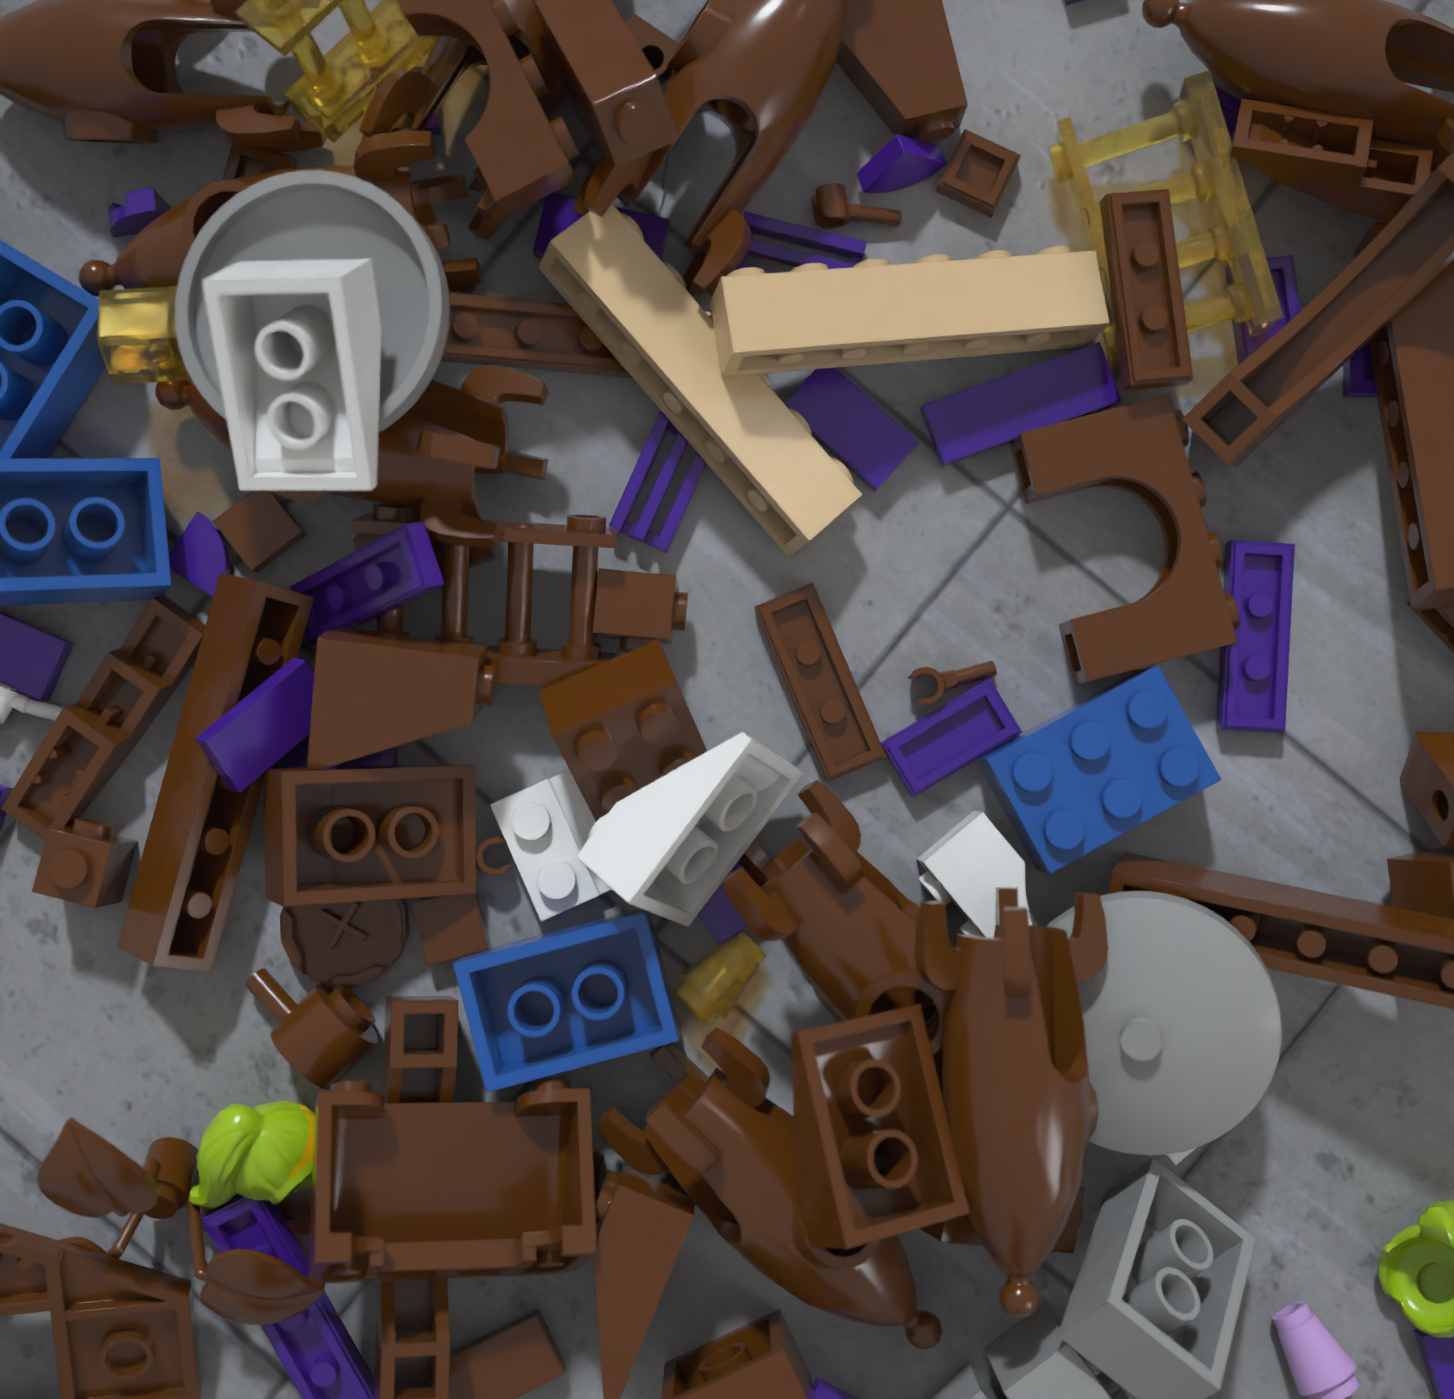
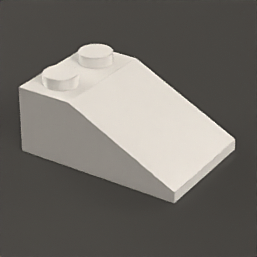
M372 259L236 262L202 280L239 490H373L377 486L381 324Z
M741 732L616 802L609 813L601 817L593 825L588 835V841L576 857L629 904L689 927L804 773L773 751Z

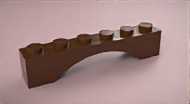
M1454 152L1436 168L1388 225L1320 294L1259 349L1231 370L1182 418L1227 465L1237 468L1454 260Z
M385 996L383 1096L385 1103L453 1102L457 1069V999L451 996ZM448 1279L377 1282L375 1399H449L450 1328Z

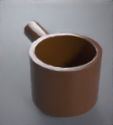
M265 968L256 971L245 983L250 992L278 1022V1025L271 1031V1039L277 1050L299 1074L322 1089L330 1090L331 1084L340 1082L378 1042V1036L372 1027V1024L376 1021L373 1013L359 997L343 986H337L334 990L319 983L296 1004Z

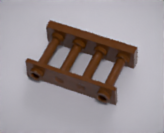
M378 503L373 504V514L366 513L353 520V533L379 535L380 538L404 524L422 522L420 516H412V506ZM585 514L568 515L567 525L483 520L498 524L502 531L499 542H508L505 638L498 640V646H488L486 665L496 666L497 668L496 684L548 687L615 658V653L601 652V644L595 643V634L592 632L597 591L598 548H616L620 542L621 528L606 527V517ZM427 531L429 538H434V537ZM443 543L442 579L444 585H442L441 634L435 635V639L473 644V637L467 635L469 547ZM534 544L573 546L569 641L562 643V650L538 649L537 641L531 639ZM404 605L378 617L377 631L374 632L410 636V633L403 631Z

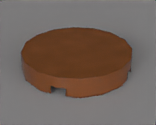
M404 898L283 906L280 914L281 943L291 964L303 975L307 974L312 980L336 989L337 986L345 988L360 987L384 975L402 955L410 932L409 910Z

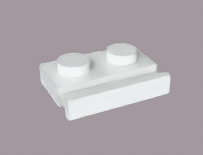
M566 770L563 773L490 804L541 921L612 890L609 885L576 857L588 841L589 832L596 821L570 770Z

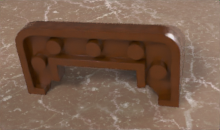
M544 1079L533 1082L531 1084V1092L522 1094L516 1102L385 1103L384 1096L371 1092V1083L364 1081L336 1082L330 1085V1091H318L315 1111L309 1234V1281L317 1283H354L550 1275L574 1271L597 1253L590 1088H571V1082L565 1079Z

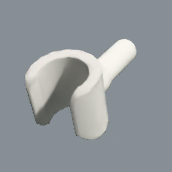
M0 683V724H4L13 708L22 713L52 721L57 719L63 709L61 706L32 699L30 696L23 695L22 692Z

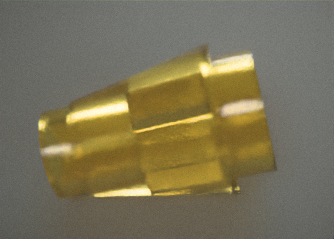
M739 931L731 939L725 941L681 973L679 976L683 981L673 990V993L691 1012L710 1027L719 1017L726 1020L758 970L759 965L767 956L747 935Z

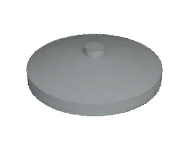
M324 170L288 172L269 177L239 192L227 201L201 229L190 247L178 280L175 298L176 335L182 359L194 385L203 398L223 418L227 420L202 280L236 262L372 259L381 324L378 433L400 419L425 391L435 374L446 344L450 313L448 286L442 263L430 238L410 213L387 193L366 181L339 172Z
M1127 891L1102 895L1100 898L1106 918L1108 939L1107 960L1102 970L1093 978L1077 981L1085 1026L1089 1081L1096 1092L1099 1107L1097 1127L1088 1141L1113 1151L1138 1155H1165L1200 1147L1221 1137L1243 1121L1261 1100L1273 1078L1280 1054L1282 1031L1280 1010L1273 982L1262 959L1250 942L1233 925L1208 908L1188 899L1152 891ZM1075 906L1059 915L1046 927L1066 930L1069 939L1073 931Z

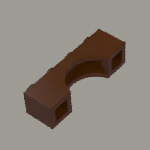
M396 0L403 15L418 36L444 35L458 38L475 47L486 57L490 73V92L487 106L481 119L465 140L496 203L507 216L578 180L568 160L580 153L562 117L559 116L549 122L538 100L550 92L533 57L530 54L519 60L508 39L520 31L505 0Z

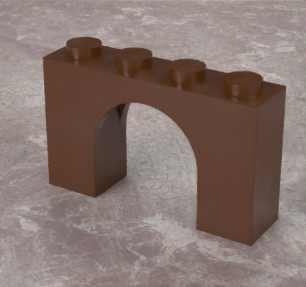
M1170 394L1021 432L1010 444L1026 504L1092 487L1117 488L1136 496L1144 502L1157 518L1163 532L1165 543L1163 566L1156 582L1142 598L1131 604L1070 619L1059 624L1075 685L1238 643L1234 631L1240 626L1238 608L1233 596L1229 592L1224 593L1218 573V569L1223 565L1221 546L1215 533L1212 531L1207 532L1201 507H1204L1206 504L1204 484L1196 470L1190 471L1184 449L1189 443L1188 426L1182 420L1184 415L1181 410L1173 409Z

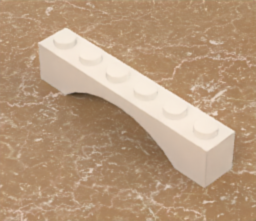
M973 811L917 858V861L926 870L918 880L935 901L944 902L945 906L952 901L967 919V922L959 928L963 934L994 938L996 927V887H1018L1019 907L1028 909L1029 925H1032L1026 899L1025 862L983 812ZM1196 1148L1165 1154V1156L1177 1165Z

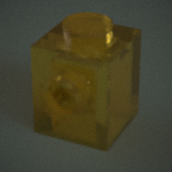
M177 286L99 291L97 343L113 385L192 380L182 359L176 335L175 298Z

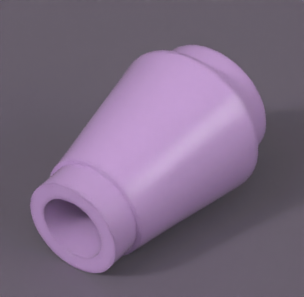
M1306 1301L1292 1303L1280 1309L1271 1317L1277 1328L1276 1332L1299 1395L1307 1396L1308 1399H1345L1358 1389L1360 1383L1354 1374L1357 1365L1315 1313L1311 1312Z

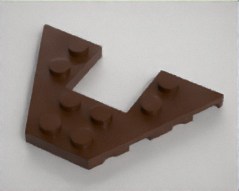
M0 1223V1316L50 1311L61 1399H200L202 1387L191 1280Z

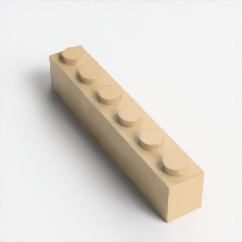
M611 204L603 217L590 211L549 242L538 269L569 305L573 307L582 320L788 558L813 539L862 495L853 484V478L846 466L838 459L830 457L812 437L811 429L803 416L797 411L787 408L770 388V383L765 373L721 377L711 313L704 311L689 294L679 272L672 265L662 262L646 244L639 226L630 216L620 213Z
M1067 246L1049 247L1037 252L1035 255L1012 256L1011 252L1007 250H995L981 254L975 259L951 260V257L948 255L935 254L923 257L915 263L890 265V262L886 259L877 258L862 261L851 268L828 269L827 265L822 263H808L800 265L790 272L766 274L761 268L747 267L735 270L727 276L721 277L710 301L721 377L1086 347L1110 323L1096 250L1071 252V249Z

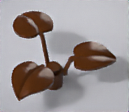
M73 1117L66 1121L56 1142L45 1156L39 1168L37 1181L41 1192L57 1206L80 1216L97 1218L105 1216L112 1211L119 1217L131 1214L116 1242L108 1251H105L93 1241L82 1237H69L59 1241L120 1258L125 1252L143 1215L155 1219H167L174 1216L177 1210L187 1206L194 1275L197 1279L206 1282L200 1294V1300L205 1307L217 1315L238 1323L265 1325L297 1316L322 1296L326 1283L309 1281L308 1277L293 1266L259 1251L251 1249L228 1250L211 1258L209 1264L207 1263L200 1206L189 1201L190 1192L195 1187L192 1183L198 1168L196 1159L198 1149L194 1145L173 1137L157 1139L151 1143L143 1167H141L117 1147L76 1121Z

